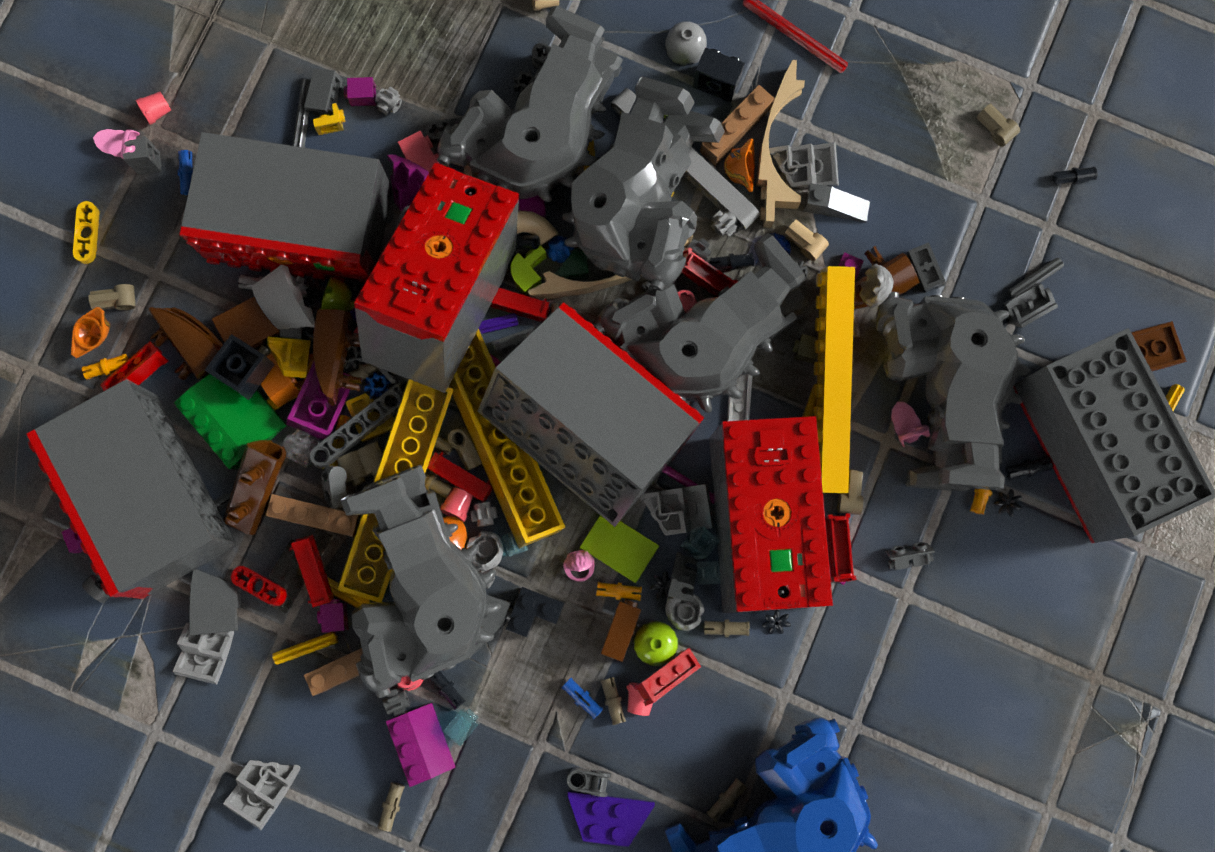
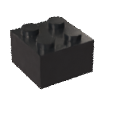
M705 48L695 71L693 88L732 102L740 83L745 63L741 62L737 57L723 55L716 49Z
M231 334L205 371L244 398L250 400L275 364L264 354Z

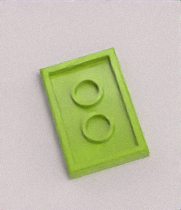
M601 515L580 546L582 550L588 551L590 555L635 584L659 545L620 521L614 527Z

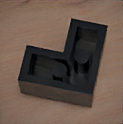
M522 587L506 630L528 637L536 617L557 624L565 603Z

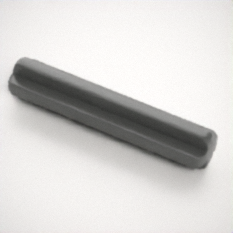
M1055 258L1007 291L1008 296L1011 299L1032 286L1041 283L1063 268L1064 263L1060 258Z

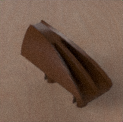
M876 246L871 249V252L867 250L864 253L872 266L874 264L881 265L891 273L893 278L891 292H898L900 295L920 283L910 260L904 253H901L889 262H885ZM867 276L855 282L854 309L867 307V304L863 302L859 295L862 289L861 283L867 280Z
M150 307L149 312L160 326L150 336V339H156L153 344L161 347L169 339L184 360L174 371L175 373H181L178 378L186 380L191 373L197 379L207 377L209 373L205 369L223 344L204 324L187 312L175 307Z
M336 309L317 310L314 325V363L322 391L328 403L334 406L336 405L340 388L361 390L360 385L354 383H362V377L343 375L349 346L360 347L359 334L352 333L354 322L349 312Z
M259 440L246 444L223 518L225 524L248 535H255L286 457L284 446L273 443L271 440Z

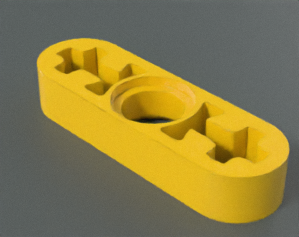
M89 201L81 202L77 206L73 256L83 264L93 262L97 252L100 212ZM88 208H90L92 210V213H88L87 217L84 214V212L88 211ZM87 227L91 228V235L83 238L81 236L82 230ZM86 249L89 253L85 254L84 257L80 254Z

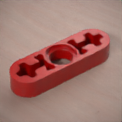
M238 566L233 570L231 580L236 586L272 606H280L285 602L287 593L280 585L245 566ZM242 574L250 578L248 582L241 578ZM262 580L263 586L256 592L255 585L258 581ZM269 590L273 591L277 594V597L274 598L272 595L267 593L269 592Z

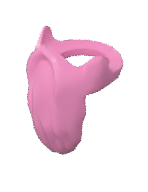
M106 129L97 132L93 139L96 146L102 152L123 159L124 153L135 151V146L127 147L124 143L128 140H135L140 133L134 130Z
M897 402L894 405L891 419L894 430L903 447H905V442L909 444L915 442L921 435L930 436L929 427L921 425L920 419L910 405L905 402Z
M578 550L570 552L563 563V568L571 580L583 582L593 575L595 559L588 551ZM589 568L588 574L582 578H577L571 573V571L581 572Z

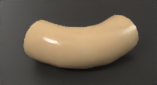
M518 211L517 234L524 232L533 236L537 235L540 238V245L547 243L558 235L556 229L546 218L534 212Z

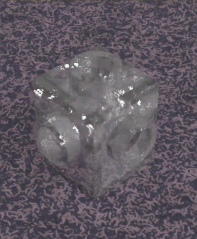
M296 429L292 435H287L283 442L286 450L285 458L307 467L311 463V450L321 440Z

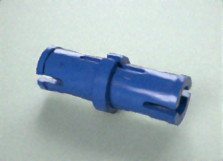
M181 150L178 151L179 169L177 174L180 176V193L188 195L193 174L192 151Z
M572 678L561 687L576 701L575 704L577 706L580 705L593 719L603 710L589 696L590 693L587 690L584 691ZM574 691H577L590 704V706L583 701V699L579 697Z

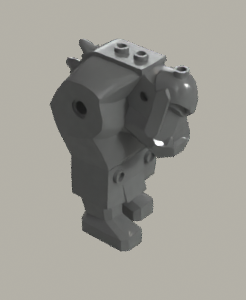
M552 6L546 17V28L556 35L561 42L559 46L552 45L542 68H539L535 74L534 82L520 93L514 110L492 90L479 91L472 97L470 107L460 123L454 124V126L448 125L445 128L438 143L439 157L437 161L440 164L449 166L452 163L461 167L468 165L471 168L472 177L519 193V199H528L538 195L542 200L550 202L552 201L550 191L560 185L572 188V182L575 180L573 176L580 167L591 166L598 160L597 157L589 154V150H587L588 145L593 139H601L605 133L596 130L595 126H591V117L594 113L605 112L606 108L601 102L614 78L619 76L622 70L620 65L623 59L619 55L600 47L604 41L602 35L605 31L601 25L559 6Z
M641 77L635 86L636 99L629 113L622 112L617 136L614 144L610 146L611 150L584 170L572 182V210L563 214V220L573 223L575 232H573V236L564 241V244L569 247H579L588 259L602 270H608L620 277H627L635 281H639L640 275H642L643 278L651 281L650 286L652 288L662 291L664 286L672 284L682 272L686 262V258L683 257L684 245L687 239L695 232L697 223L695 212L683 201H671V195L678 186L683 174L691 165L688 152L693 142L719 143L725 131L721 122L714 117L690 111L695 102L691 94L684 88ZM664 115H666V118H665V120H664V123L662 124L663 117H664Z
M767 233L754 245V250L762 269L755 274L752 271L746 273L731 288L727 286L718 293L719 297L701 300L685 312L674 284L664 286L662 291L655 290L649 286L647 291L630 301L627 299L623 301L619 297L616 298L600 312L598 322L593 326L602 334L605 333L612 342L619 343L620 349L626 351L632 359L643 365L649 373L661 380L665 386L678 394L685 402L695 401L705 412L710 413L712 411L710 400L721 394L735 399L743 397L741 391L736 387L738 384L736 381L741 375L746 373L751 376L760 374V371L752 365L754 362L751 360L756 349L760 348V350L764 349L767 352H771V339L792 326L796 320H800L807 315L808 311L811 310V306L797 289L803 284L802 281L806 279L804 272L774 236Z
M891 292L885 301L878 306L876 330L882 331V335L886 338V357L883 364L886 377L899 382L927 375L925 395L932 409L928 413V424H931L928 449L933 450V463L929 466L909 470L907 472L906 487L947 491L970 490V488L1004 489L1005 477L999 470V464L1002 463V447L1004 446L1001 432L1004 429H1008L1010 423L1003 421L1001 412L1006 404L1011 402L1016 404L1022 403L1021 396L1015 393L1013 386L1018 376L1031 375L1030 369L1018 360V352L1016 350V346L1024 343L1025 338L1017 334L1011 335L1003 326L1002 321L1009 316L1008 311L999 310L993 312L985 303L978 300H970L964 297L943 298L941 295L925 296L919 303L914 304L910 299L899 298L898 292Z
M421 465L363 487L364 490L341 499L347 516L375 514L378 524L372 528V531L386 549L383 551L384 559L388 569H392L390 573V591L394 601L362 603L352 612V627L360 637L363 652L360 656L361 660L356 663L357 671L364 685L370 691L375 692L377 698L390 694L389 688L400 683L402 677L409 676L412 682L430 678L434 673L441 670H449L455 667L457 663L464 661L469 657L478 642L486 643L492 641L494 635L484 631V627L481 625L483 618L501 609L500 603L489 602L486 594L487 585L494 579L496 570L492 568L483 573L481 570L477 571L472 563L474 561L472 558L477 554L478 545L473 544L467 549L464 547L460 549L449 539L452 533L458 529V525L444 523L435 492L426 491V476Z

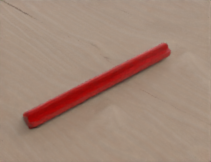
M759 0L743 1V5L839 73H843L847 68L848 62Z

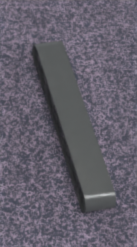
M404 377L315 446L310 452V460L313 465L319 469L330 466L337 458L343 456L367 435L394 416L398 411L404 393L402 389L406 386L408 379ZM394 398L397 400V404L394 407H387L385 405L386 400ZM371 412H378L380 414L378 420L371 421L368 419V415ZM354 425H359L362 427V432L354 435L350 433L351 428ZM336 439H343L345 441L344 446L339 449L333 447V442ZM318 453H326L327 458L324 462L319 463L315 461Z

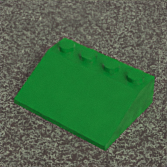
M210 374L189 388L174 402L228 469H239L247 443L259 440H272L287 426L258 390L248 400Z

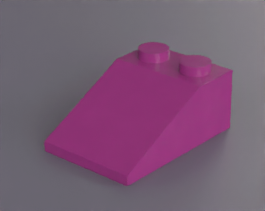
M313 362L287 418L286 425L321 440L326 439L331 435L351 389L340 388L336 405H330L318 381L315 363Z

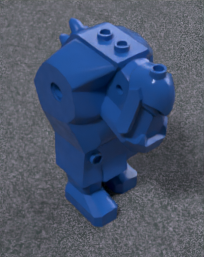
M814 718L804 721L795 726L796 733L792 734L791 740L776 749L764 750L755 758L756 773L777 797L763 802L755 810L751 818L747 819V816L736 819L734 821L735 824L717 831H708L709 839L698 844L695 843L680 823L665 828V832L672 851L856 852L858 847H863V845L876 849L878 846L877 841L869 833L868 828L871 814L866 802L869 799L863 785L859 786L856 779L859 774L854 763L850 764L847 757L840 756L837 752L840 746L836 733L840 732L836 720L828 721L824 718Z

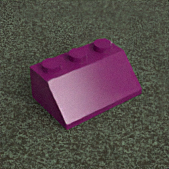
M433 703L386 721L409 787L427 781L456 767Z

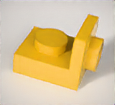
M336 103L332 104L334 115H321L313 119L318 135L343 131L342 122H345L343 109L339 110Z

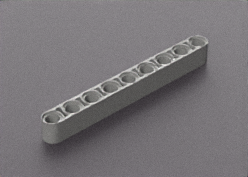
M625 88L610 104L621 116L622 112L629 113L636 95L630 89ZM691 147L688 152L691 165L683 175L723 213L726 210L730 211L737 218L738 222L736 225L745 231L760 216L759 211Z

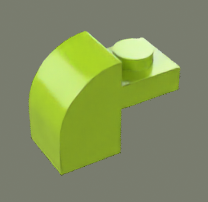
M541 245L538 249L529 250L525 255V259L519 253L516 254L511 264L513 282L525 296L529 295V290L542 284L540 276L533 270L547 258L546 251Z

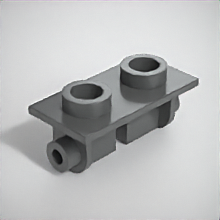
M533 327L492 342L499 362L503 361L534 331Z
M917 542L909 547H892L891 550H886L885 553L891 559L888 560L889 569L899 570L910 568L909 560H912L914 567L929 565L930 562L934 561L932 553H935V550L928 543Z

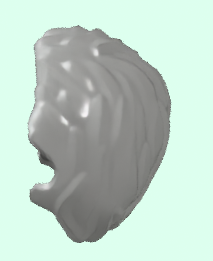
M874 264L866 271L867 280L861 283L862 289L859 294L863 302L869 307H876L882 304L893 288L891 273L885 267Z
M482 531L478 536L469 539L466 549L473 544L478 545L477 554L472 558L474 560L472 563L476 569L487 571L500 563L503 555V543L496 533Z
M695 594L692 602L669 596L665 605V612L673 626L683 631H689L700 624V617L704 613V606L700 598Z

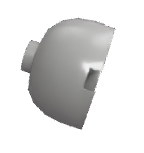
M682 21L675 24L669 30L666 37L665 47L667 55L674 63L682 66L698 63L704 49L707 47L704 30L698 24L690 21Z

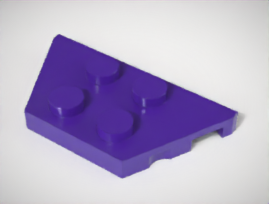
M568 791V798L582 839L585 842L629 847L655 806V801L615 796L600 797L583 792Z

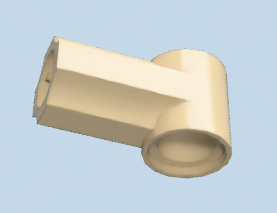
M798 220L793 221L784 233L788 239L801 248L803 255L811 261H816L829 246L826 238L819 233L811 232Z

